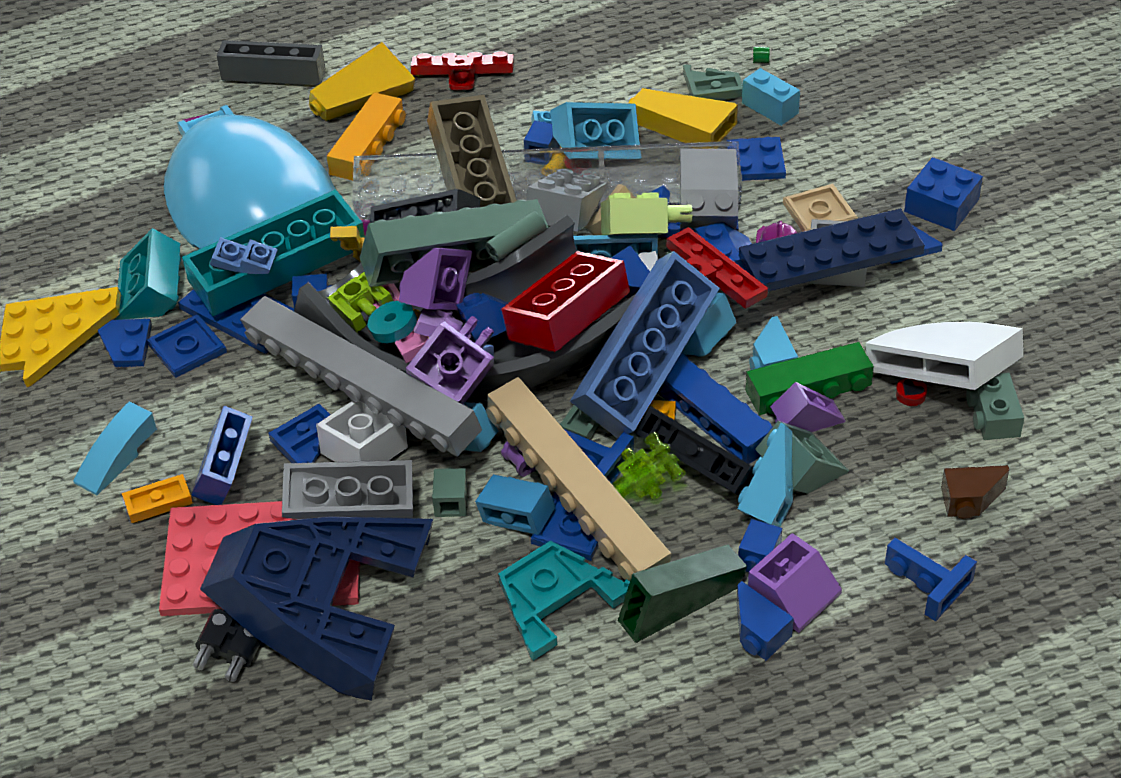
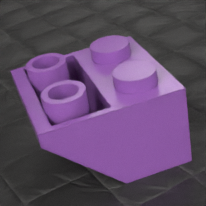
M793 533L749 571L748 586L794 618L793 629L798 633L842 593L840 585L818 550Z

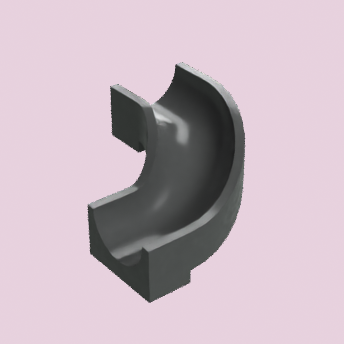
M566 215L499 262L468 274L464 297L473 293H485L506 302H511L577 251L573 237L575 222ZM362 263L339 282L324 290L316 291L309 282L299 288L294 312L406 373V367L410 362H405L394 342L381 343L373 338L367 325L370 316L361 312L367 326L356 332L331 307L327 299L338 288L364 272ZM401 282L394 283L396 288L400 292L399 287ZM636 294L632 297H623L616 305L603 313L599 319L593 321L580 334L573 337L556 352L511 341L508 339L507 330L491 337L486 345L494 346V365L466 402L487 400V394L517 377L530 389L563 375L585 361L590 363L599 355ZM411 305L413 309H418L422 312L423 308ZM450 310L453 312L452 316L463 323L459 311ZM452 363L450 366L444 364L447 371L456 369L455 363Z

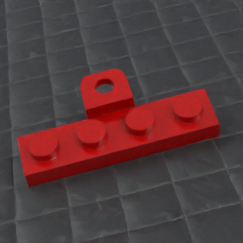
M503 51L495 52L492 55L471 52L467 55L444 53L442 56H432L428 53H421L412 57L411 74H449V88L451 90H469L475 85V74L513 73L514 54H508Z
M687 227L667 238L666 247L670 251H675L743 308L747 309L767 297L768 287L691 228Z

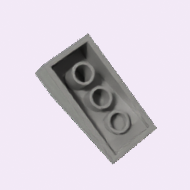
M412 460L284 463L282 517L297 520L321 517L413 518Z

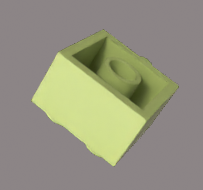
M657 192L642 193V195H637V198H631L630 193H613V195L608 196L607 200L601 202V234L668 233V223L692 222V215L680 214L692 212L691 204L668 205V199L659 198V193Z

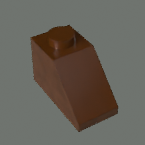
M1009 466L945 468L941 490L947 517L967 519L981 515L1006 489Z

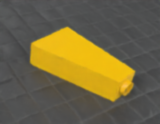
M381 42L312 89L309 95V107L316 116H320L323 120L327 121L362 109L373 92L392 97L407 94L413 91L415 77Z
M644 88L628 102V104H636L637 123L639 126L699 149H715L737 124L738 104Z

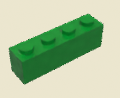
M856 342L746 371L745 391L759 416L767 413L774 414L770 406L795 382L832 399L839 394L853 390L861 391L871 386L874 366L861 344Z

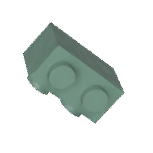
M999 373L976 390L967 389V404L969 407H974V427L976 430H981L983 440L1021 437L1024 415L1010 373Z

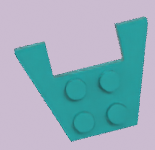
M553 541L547 542L498 573L499 583L530 658L533 661L558 645L557 636L541 621L542 618L589 588H593L612 608H615L624 602L630 583L627 579L623 582L614 577L613 572L604 567L598 569L586 563L584 557Z

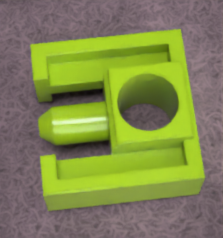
M365 272L354 277L327 297L331 307L356 332L367 326L361 312L370 316L376 310V307L373 305L374 300L380 305L393 301L391 294L383 286L369 287Z

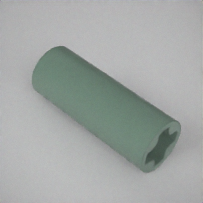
M533 211L486 242V250L493 260L499 262L545 231L546 224L540 214Z

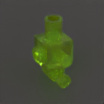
M657 432L650 434L644 440L645 444L649 445L652 449L649 454L643 448L634 453L632 448H627L621 453L625 461L618 465L617 468L623 476L614 481L612 485L623 498L634 491L639 498L649 494L651 499L655 500L663 493L659 486L666 481L662 475L664 472L667 471L670 474L673 482L680 480L686 474L684 469H681L677 464V456L669 454L670 446L667 443H662Z

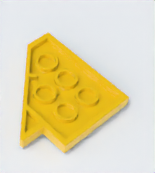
M118 287L6 304L0 338V372L24 370L23 381L26 387L32 386L95 335L98 329L119 315L121 293Z

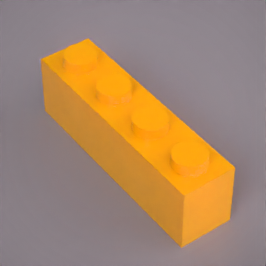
M373 92L328 153L327 162L330 175L359 182L364 174L369 173L374 159L381 156L386 142H390L393 139L394 131L399 125L402 126L405 121L406 113L403 110L401 98Z

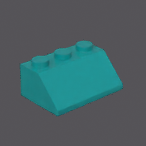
M152 228L120 260L118 289L121 293L119 315L115 320L159 317L176 306L179 299L177 289L180 281L178 274L181 262V243Z

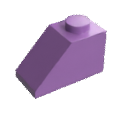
M797 382L770 406L777 417L775 422L781 421L811 432L846 421L832 399Z

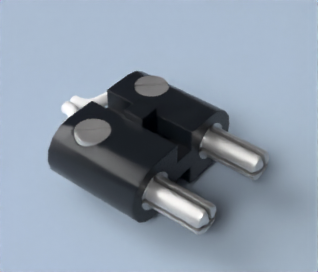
M214 609L195 644L199 653L193 666L196 669L198 668V670H203L209 657L219 659L220 656L227 658L226 663H230L225 678L228 681L234 682L242 666L250 667L261 641L252 636L224 610Z

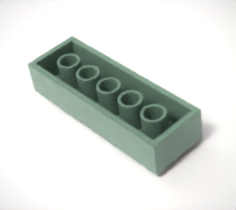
M538 199L518 200L506 204H490L485 207L472 209L467 207L458 211L434 212L430 215L406 216L402 219L378 220L374 223H368L360 261L369 287L401 282L404 271L433 248L472 251L468 272L481 270L496 263L487 252L485 243L531 212L536 211L539 213L546 224V229L549 228Z

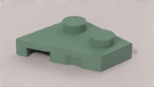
M683 65V75L691 96L713 100L742 97L743 83L739 73L719 71L712 68H706L705 73L691 70L692 65Z

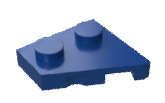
M317 404L269 432L270 442L291 463H314L320 455L316 424L331 414L320 404Z

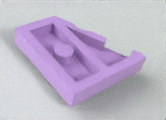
M423 308L414 332L430 337L443 321L459 332L463 327V323L452 316L453 312L450 310Z

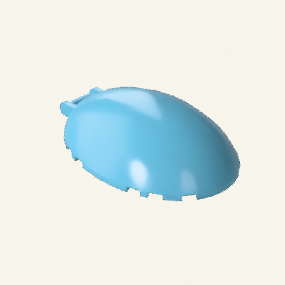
M227 105L220 107L219 111L188 122L184 120L177 122L182 138L173 150L164 176V195L167 208L175 226L193 247L196 246L199 249L219 241L220 237L226 238L335 190L332 180L322 164L290 133L278 126L255 117L234 115Z

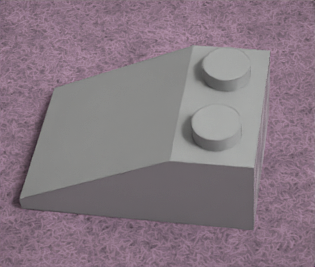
M680 149V205L691 204L692 212L680 213L681 215H692V222H680V228L685 229L689 227L695 229L723 222L736 229L738 221L736 149Z

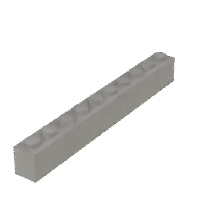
M266 296L258 301L240 319L246 329L244 332L246 337L255 345L258 343L264 345L271 354L275 356L279 354L292 366L304 368L311 377L323 379L332 389L337 390L339 388L351 400L355 402L360 400L375 414L382 413L386 415L396 426L400 427L403 425L407 427L417 438L422 439L424 437L442 452L447 450L458 457L482 431L474 410Z

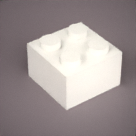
M352 400L316 424L320 453L334 462L389 461L408 448L405 426H396L382 413L375 414L360 400L358 402Z

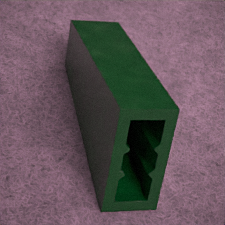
M727 544L633 573L617 621L633 641L638 643L736 590L737 585L744 577L747 565Z

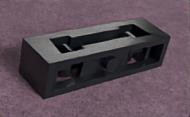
M453 189L372 206L370 223L378 220L402 219L406 216L430 215L434 212L458 211L467 207L471 209L480 207V198L463 190Z
M649 406L634 431L637 435L737 495H740L745 486H749L754 476L752 474L753 466L652 406Z

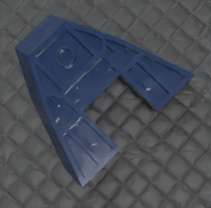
M321 517L254 524L223 537L200 590L252 636L335 691L355 698L372 701L375 682L393 636L395 625L333 607V601L350 559L414 578L425 545H429L433 519Z

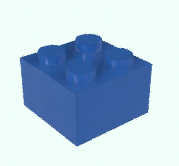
M932 157L908 186L904 212L955 231L978 202L983 176Z

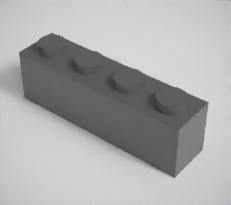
M223 40L217 53L221 80L319 85L322 83L326 71L322 45Z

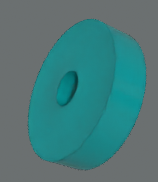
M391 301L374 310L368 319L367 325L376 341L392 343L405 338L414 330L417 324V316L410 304Z

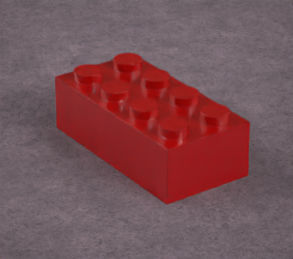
M576 251L501 308L508 339L524 345L546 349L547 351L556 352L560 350L568 341L580 334L583 329L599 319L603 313L630 293L624 261Z

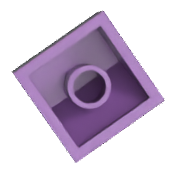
M433 248L404 271L399 287V302L425 309L458 310L456 305L463 302L472 251Z

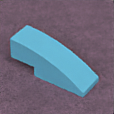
M129 401L115 415L91 447L73 480L74 484L95 495H98L138 456L137 448L157 430L153 413Z

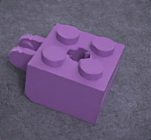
M473 316L470 317L459 332L443 321L406 367V374L464 404L494 365V357L483 349L494 331L489 327L486 328L474 343L467 337L477 326L478 319ZM452 363L456 364L455 370H445L444 364L448 366Z

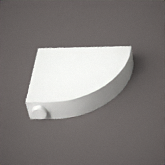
M942 322L916 325L894 330L866 343V354L874 366L873 372L976 390L1023 357V328L979 322Z

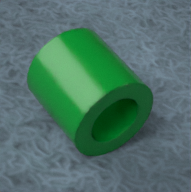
M753 47V63H769L770 47Z

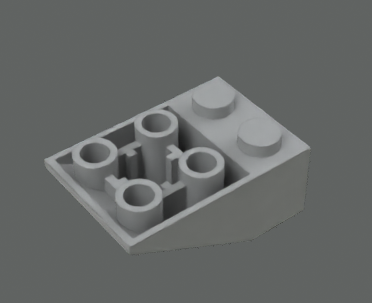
M558 169L557 172L549 174L547 177L528 186L526 201L538 199L548 226H552L568 215L575 222L573 231L578 232L587 226L608 187V182L599 181L600 177L595 175H583V177L573 175V171Z

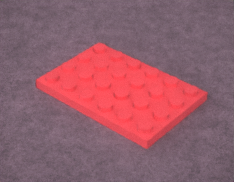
M282 501L171 508L159 605L160 615L211 613L214 609L223 610L200 590L223 537L254 524L297 519L282 517ZM350 559L332 606L359 604L360 562Z

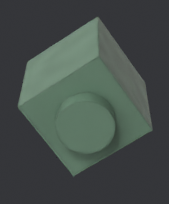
M466 468L434 469L432 500L435 517L466 516L468 491Z

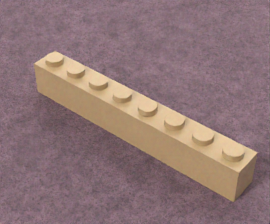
M519 377L487 394L488 408L486 413L490 421L502 428L510 445L519 448L527 465L530 468L535 467L541 474L544 485H548L549 490L553 489L557 493L564 509L567 512H573L579 519L582 530L587 535L591 534L595 538L602 554L606 558H612L617 564L619 573L624 580L630 581L633 573L670 562L671 552Z

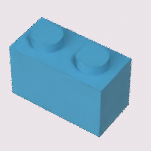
M494 474L475 501L483 522L539 535L555 509L548 485Z

